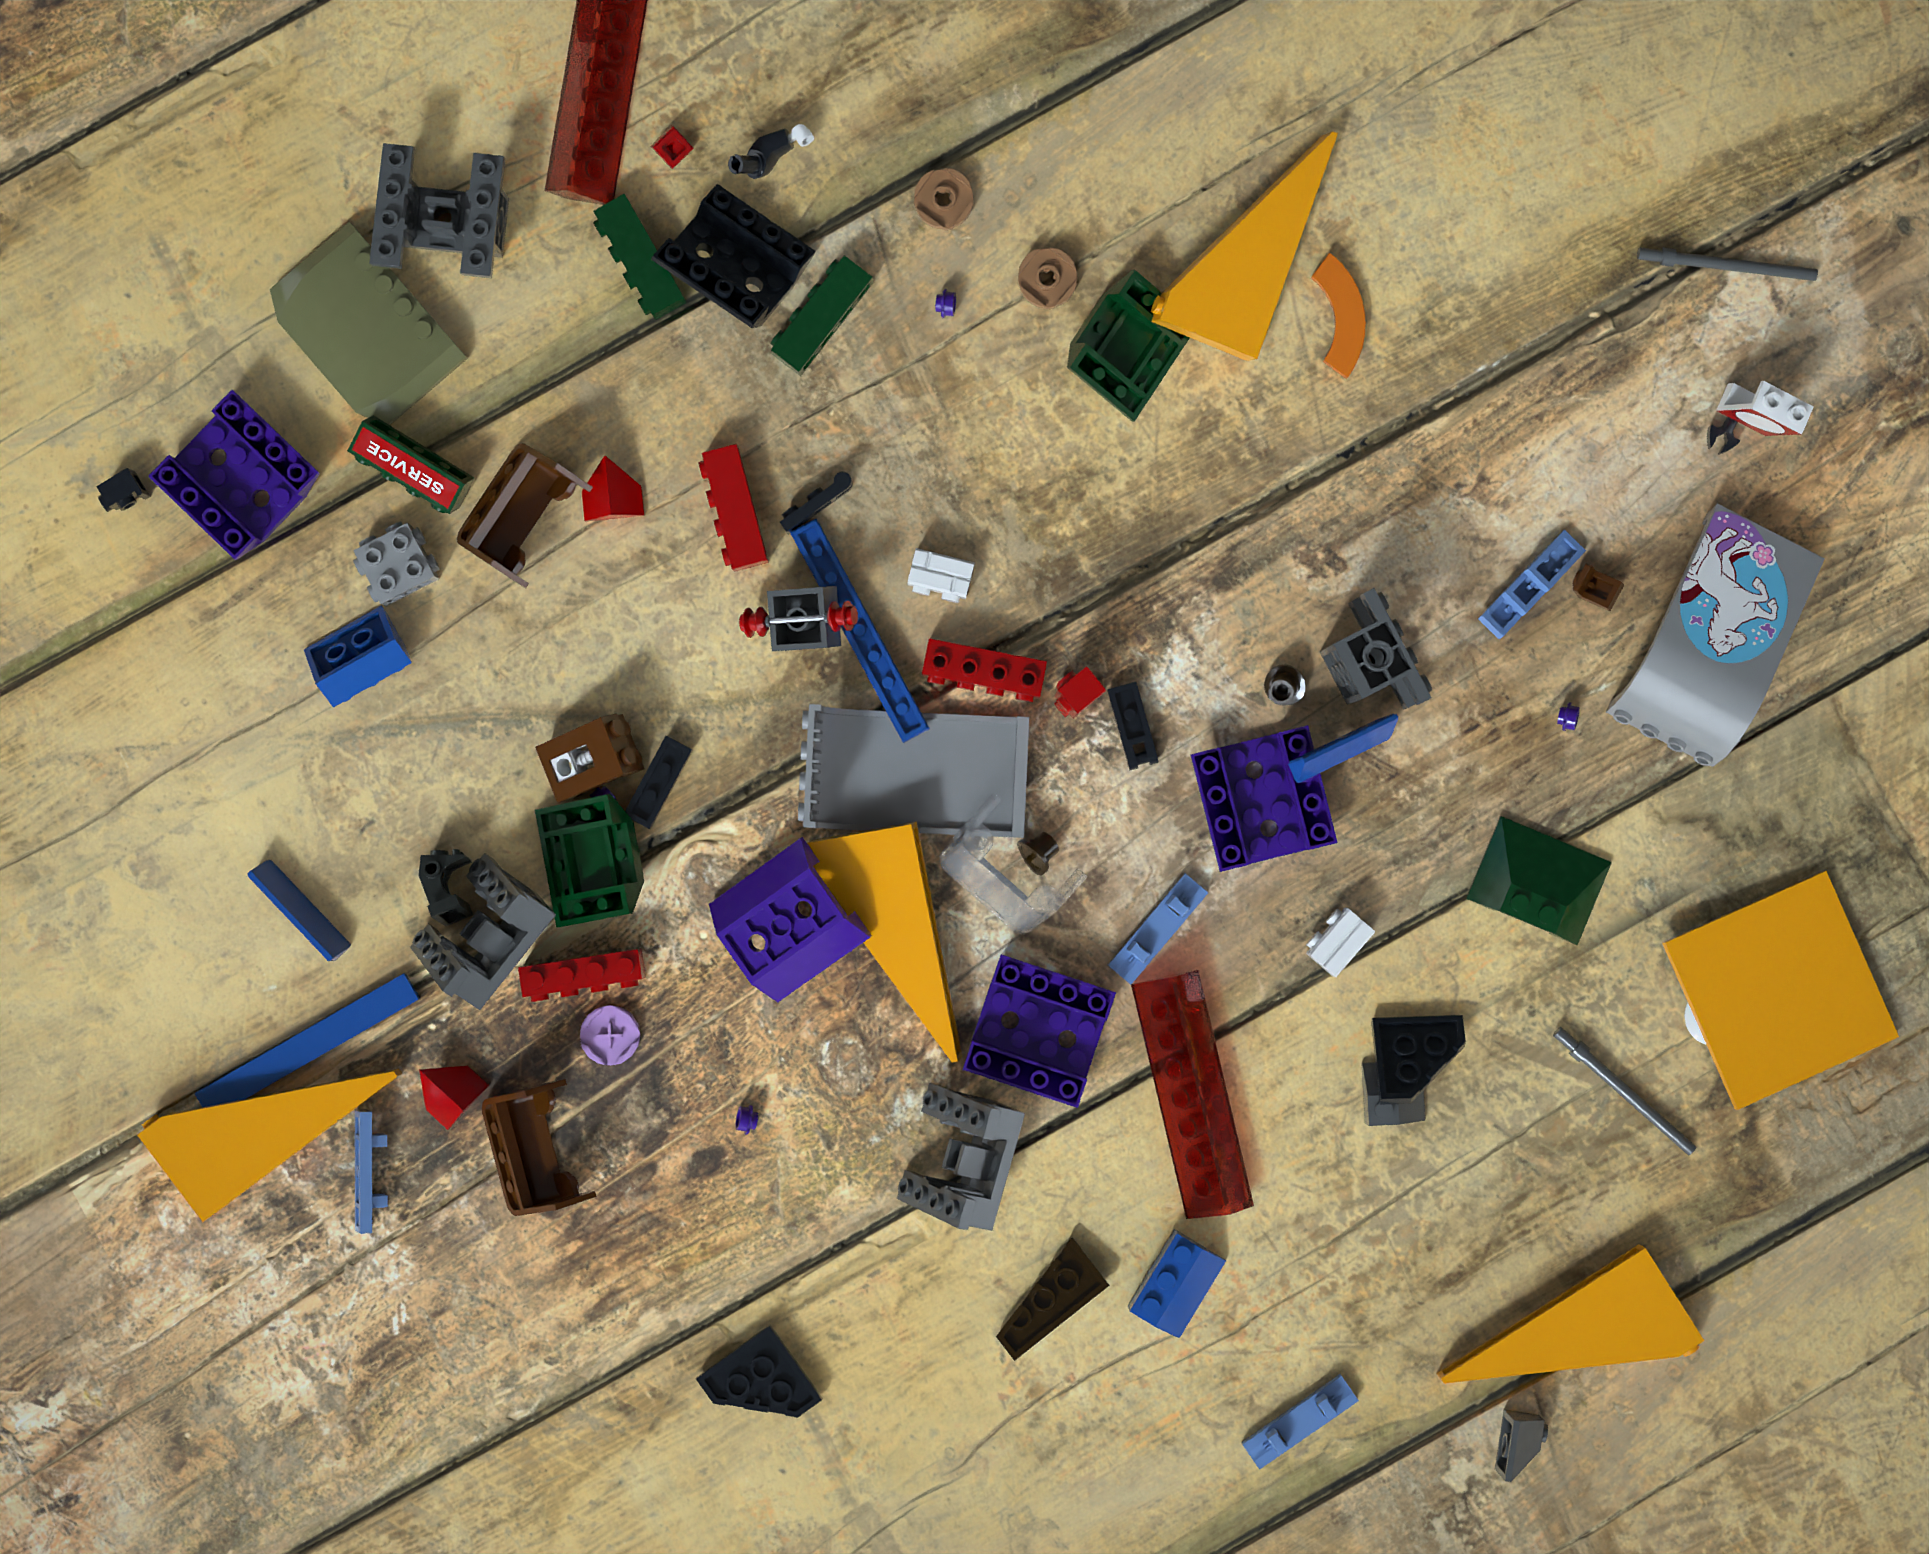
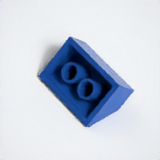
M382 605L304 649L315 684L332 707L350 700L356 694L375 686L379 681L395 672L401 671L412 663L404 642Z
M1174 1229L1128 1305L1129 1311L1154 1327L1180 1338L1226 1260Z

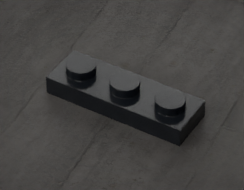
M668 736L664 737L625 810L633 821L648 829L652 828L693 749Z

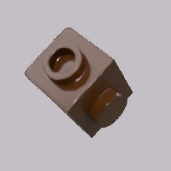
M1587 563L1583 570H1579L1573 579V591L1578 598L1607 611H1611L1624 587L1621 581L1596 571L1592 565Z

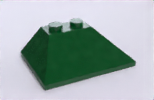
M1131 270L1101 296L1071 341L1067 368L1132 422H1135L1190 339V337L1151 322L1154 315L1151 312L1153 302L1158 295L1161 296L1162 292L1136 270Z
M611 794L536 809L535 815L553 912L556 914L554 917L556 928L633 914L644 883V876L634 822Z
M1500 816L1466 899L1542 929L1555 937L1578 946L1612 862Z

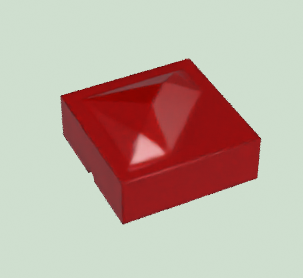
M672 125L650 146L671 169L694 149Z

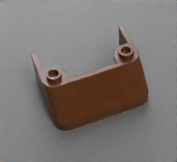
M524 443L519 444L511 451L460 528L457 535V543L526 588L529 583L517 576L523 570L526 563L525 552L520 547L552 498L556 501L568 499L574 493L576 485L588 492L593 487Z
M566 1079L485 1099L482 1103V1115L508 1210L514 1216L554 1211L597 1197L595 1191L579 1193V1183L576 1177L567 1171L560 1172L545 1114L551 1113L556 1103V1096L552 1089L567 1085Z

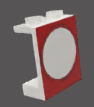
M1761 381L1756 394L1735 383H1728L1716 411L1764 436L1802 435L1814 406L1765 381Z

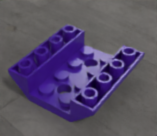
M231 390L211 410L216 416L176 457L168 455L148 477L233 559L237 560L264 542L302 503L320 473L234 390ZM222 449L226 453V460L222 465L216 466L212 463V454L216 450ZM259 491H267L269 494L268 504L258 507L254 501L255 495Z
M1308 725L1190 754L1219 872L1338 843L1321 774L1319 773L1297 783L1288 765L1289 761L1314 750ZM1251 761L1258 762L1262 766V774L1257 779H1252L1246 774V766ZM1265 820H1272L1276 823L1277 831L1271 837H1265L1260 831V826Z
M803 837L709 903L715 932L751 985L776 1002L784 999L872 937L855 911L849 916L846 914L813 866L820 861ZM800 901H806L811 905L812 913L810 916H803L799 912L798 905ZM754 934H759L764 938V949L760 950L754 947L752 943Z
M1001 954L971 1040L963 1070L1078 1108L1087 1082L1086 1077L1116 992ZM1008 1011L1015 1012L1019 1017V1023L1011 1029L1004 1027L1001 1022L1003 1014ZM1065 1030L1072 1031L1076 1036V1042L1068 1048L1061 1046L1058 1041L1060 1033Z

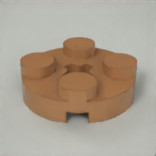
M949 168L926 173L917 183L914 192V206L918 216L925 224L935 229L949 231L961 225L969 217L973 208V192L968 179L960 172ZM946 192L950 193L949 200L951 203L939 206V200L936 195L938 193L942 195Z
M1057 248L1033 250L1021 262L1018 273V286L1023 297L1032 305L1051 310L1066 303L1075 292L1077 284L1076 267L1071 257L1064 251ZM1052 271L1055 283L1043 285L1040 273L1044 272L1047 274Z

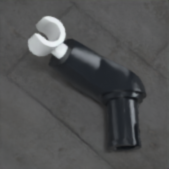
M803 124L796 125L792 129V133H789L784 128L761 136L753 143L747 155L735 154V156L730 157L728 162L729 170L733 174H747L753 179L762 178L772 171L781 156L794 148L793 142L795 140L803 147L813 142L814 136Z

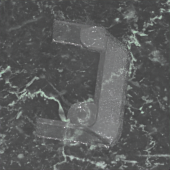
M992 793L943 848L939 856V862L942 869L1008 928L1017 934H1028L1056 913L1088 876L1077 868L1058 891L1052 886L1042 885L1037 887L1027 897L984 858L993 846V835L982 822L1002 801Z

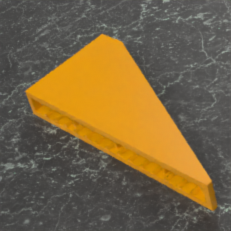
M1332 131L1322 135L1161 293V296L1158 295L1151 309V312L1154 313L1151 322L1243 360L1251 361L1258 359L1338 133Z
M917 821L809 841L807 844L820 861L813 866L846 914L849 916L855 911L872 935V937L863 942L950 1061L952 1063L958 1062L962 1057V1051Z
M399 1069L228 1103L169 1113L162 1117L155 1114L142 1124L144 1130L137 1136L201 1221L204 1222L400 1076L402 1072Z
M1638 1244L1436 1374L1446 1384L1674 1358L1681 1355L1686 1357L1699 1349L1698 1344L1705 1340L1647 1249Z

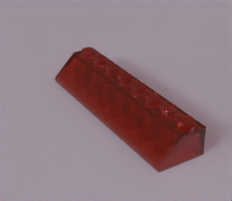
M576 0L545 192L570 200L605 205L615 198L648 0Z
M1199 970L1172 974L1131 984L1186 1219L1231 1215L1254 1206Z

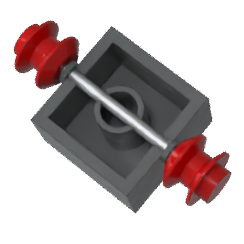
M837 586L767 591L769 615L763 607H758L755 613L751 608H746L743 614L740 615L739 626L748 638H752L755 631H757L760 637H764L770 627L772 651L830 648L841 646V625L847 631H851L858 621V612L856 607L852 606L848 600L844 601L842 607L839 606Z

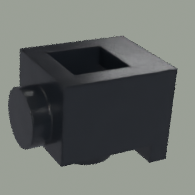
M129 468L122 470L96 486L101 494L98 496V499L107 512L112 509L124 511L137 503L136 498L140 497L146 500L151 497L137 473Z

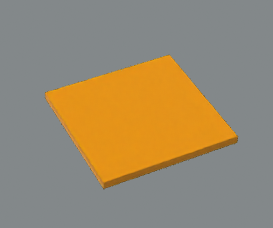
M1827 871L1815 874L1662 943L1736 1110L1899 1037Z

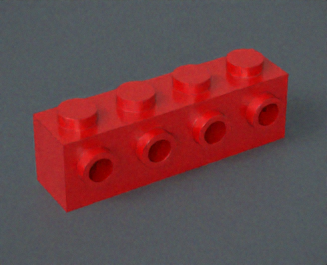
M929 638L922 676H927V682L944 685L945 680L957 682L956 688L974 691L975 686L987 688L986 694L1000 697L1004 696V692L1016 694V700L1033 703L1034 698L1040 699L1047 661Z
M1087 666L1078 674H1075L1072 670L1057 683L1056 688L1058 690L1055 694L1057 700L1054 705L1065 718L1070 715L1074 719L1099 699L1106 689Z
M642 948L518 967L522 998L530 996L531 1002L548 1000L549 993L560 992L561 997L579 995L578 989L590 987L591 993L609 990L608 984L620 983L621 988L639 986L638 980L646 978Z

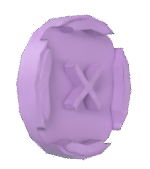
M613 1005L599 1007L588 1014L580 1030L581 1046L587 1056L598 1064L610 1066L621 1064L633 1056L639 1046L641 1036L639 1024L632 1013L622 1007Z

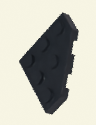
M1463 1015L1372 1018L1371 1027L1380 1105L1411 1104L1462 1051L1466 1044Z
M771 1324L696 1377L697 1382L713 1404L730 1405L748 1410L772 1412L798 1418L823 1399Z

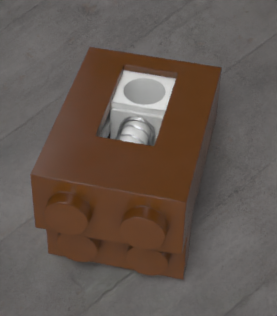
M615 713L600 717L535 747L557 803L573 799L618 778L632 775L645 769L641 753L635 746L631 736V728L623 714L617 715ZM585 747H588L587 750H589V751H587V752H586V751H581V749H582V748H585ZM594 762L595 767L588 769V764L592 765L590 763Z

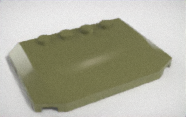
M349 221L270 289L278 323L352 409L359 415L368 418L374 415L391 425L468 358L389 267L372 266L369 264L371 246Z

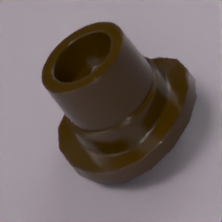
M1287 664L1278 665L1272 668L1266 675L1264 682L1265 693L1275 704L1282 706L1292 705L1298 702L1305 694V678L1293 666Z
M1042 832L1029 841L1021 839L1017 842L1024 862L1032 872L1040 876L1048 871L1049 860L1059 852L1058 844L1046 832Z

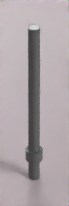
M1639 247L1637 252L1638 260L1660 262L1662 266L1673 267L1674 264L1810 281H1816L1818 270L1812 268L1676 252L1674 248L1663 247L1662 250Z
M1559 1027L1554 1032L1553 1036L1570 1050L1569 1054L1577 1062L1582 1061L1688 1156L1695 1151L1696 1146L1593 1056L1586 1044L1581 1040L1579 1042L1575 1040L1562 1027Z

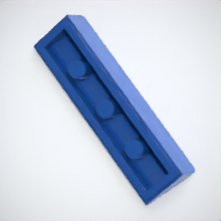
M1391 714L1381 717L1289 761L1288 765L1295 781L1300 783L1389 740L1398 721V715Z
M266 860L247 873L254 884L327 961H336L350 948V942L272 860Z

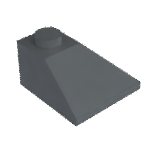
M1361 1063L1365 1124L1368 1126H1382L1425 1121L1424 1090L1411 1104L1380 1105L1376 1063Z
M1503 1410L1495 1470L1504 1481L1512 1482L1540 1452L1541 1443L1546 1442L1548 1425L1544 1424L1545 1420L1540 1415Z

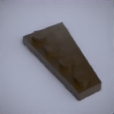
M1073 1237L996 1336L1014 1361L1110 1286Z

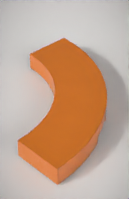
M1329 253L1311 279L1319 285L1327 296L1333 308L1335 318L1333 341L1323 362L1347 379L1353 371L1363 348L1366 327L1365 310L1354 279L1344 265Z

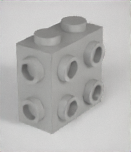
M402 522L395 523L385 529L386 534L378 538L370 536L359 542L360 547L353 550L357 557L353 560L355 567L361 576L366 575L371 585L367 586V590L375 603L379 601L380 604L388 606L439 580L436 571L440 570L432 554L427 556L422 546L426 543L422 532L418 527L414 529L408 523L404 525Z

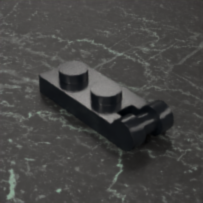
M846 472L837 473L834 477V483L825 490H822L821 487L817 488L806 497L808 502L800 508L794 505L782 514L784 519L780 521V524L789 535L791 531L803 525L849 492L853 486L850 475Z
M1137 682L1107 689L1129 771L1138 769V765L1148 762L1149 765L1159 763ZM1143 742L1145 751L1135 754L1132 745Z

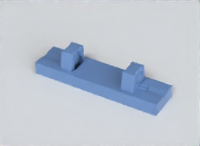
M1184 873L1110 961L1108 966L1131 985L1205 898L1208 892ZM1169 907H1171L1172 909H1174V910L1179 914V916H1178L1174 911H1172Z
M367 1109L355 1110V1231L360 1234L372 1233V1208L388 1207L387 1195L372 1194V1148L387 1147V1134H372V1111Z
M1339 1374L1241 1443L1260 1470L1359 1400L1342 1375Z

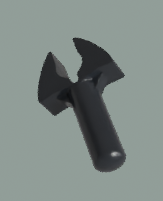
M1727 417L1721 427L1717 428L1713 424L1710 425L1707 430L1708 449L1714 445L1716 437L1723 434L1725 443L1718 455L1735 447L1740 442L1733 434V430L1738 422Z

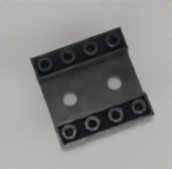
M716 184L701 201L694 219L674 241L668 238L652 256L651 260L750 328H757L763 325L790 293L816 251L722 186ZM696 251H706L710 257L703 258ZM753 284L757 286L760 291L752 292L746 287V285Z

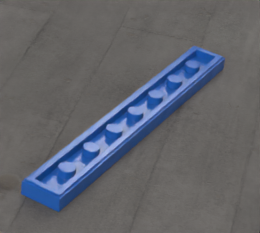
M817 518L791 531L790 533L818 586H837L839 606L842 607L844 601L848 600L852 606L856 607L858 621L853 626V629L847 631L843 625H841V628L902 742L905 743L930 730Z
M403 973L194 1094L202 1107L246 1099L414 1003L420 997L407 974Z

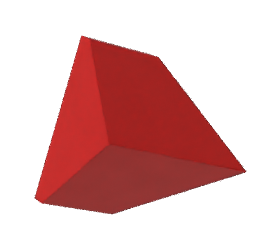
M604 455L587 482L593 488L590 492L585 489L582 490L584 521L645 516L642 486Z
M468 1065L419 1069L426 1111L447 1130L456 1123L490 1086Z

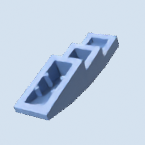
M1563 530L1484 611L1478 620L1498 639H1501L1555 585L1586 550L1566 530Z

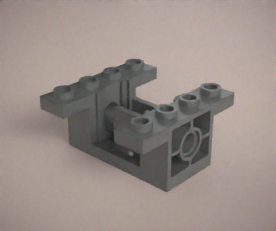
M383 143L369 264L372 266L402 269L404 247L462 253L461 275L492 278L494 257L503 258L509 198L502 189L505 157L473 153L470 188L466 192L418 187L412 180L415 148L413 146ZM444 213H449L452 217L450 222H441L438 219Z
M1375 588L1349 602L1348 604L1361 630L1320 651L1346 704L1359 701L1388 685H1391L1403 710L1431 699L1432 697L1429 693L1432 691L1431 684L1425 674L1420 676L1415 664L1418 663L1416 655L1411 647L1405 648L1400 638L1404 636L1403 631L1396 619L1391 621L1386 611L1389 608V604L1383 593H1377Z
M486 853L472 863L466 877L476 888L475 892L487 900L488 904L486 906L496 912L503 921L501 924H498L478 910L459 934L467 939L466 943L477 950L478 953L473 957L442 936L429 923L424 930H420L415 935L413 944L410 946L443 992L451 997L456 994L479 1010L482 1009L556 915L536 892L504 871Z
M929 1083L928 1089L923 1096L921 1112L940 1119L939 1123L961 1128L960 1132L973 1135L971 1143L951 1138L948 1142L941 1168L952 1170L954 1174L961 1175L960 1183L923 1176L916 1172L905 1170L903 1178L898 1185L897 1199L958 1229L968 1230L970 1226L992 1231L1025 1113L991 1099L956 1092L941 1085Z

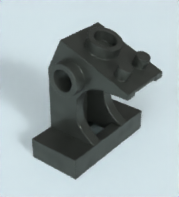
M453 849L452 855H448L449 852L445 850H432L430 855H421L418 875L429 902L427 906L429 913L433 919L444 926L473 916L470 904L456 894L451 895L448 888V880L452 872L472 863L471 859L464 855L463 852H460L459 849Z

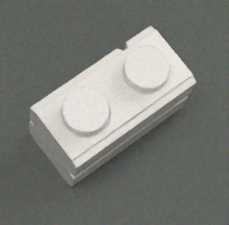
M916 548L907 584L913 586L912 592L929 596L930 591L942 593L941 599L959 603L960 598L966 599L975 562Z
M1344 908L1342 912L1336 909L1326 921L1329 927L1323 934L1319 931L1316 932L1306 944L1310 948L1306 954L1333 977L1339 975L1375 933L1370 926L1348 908Z

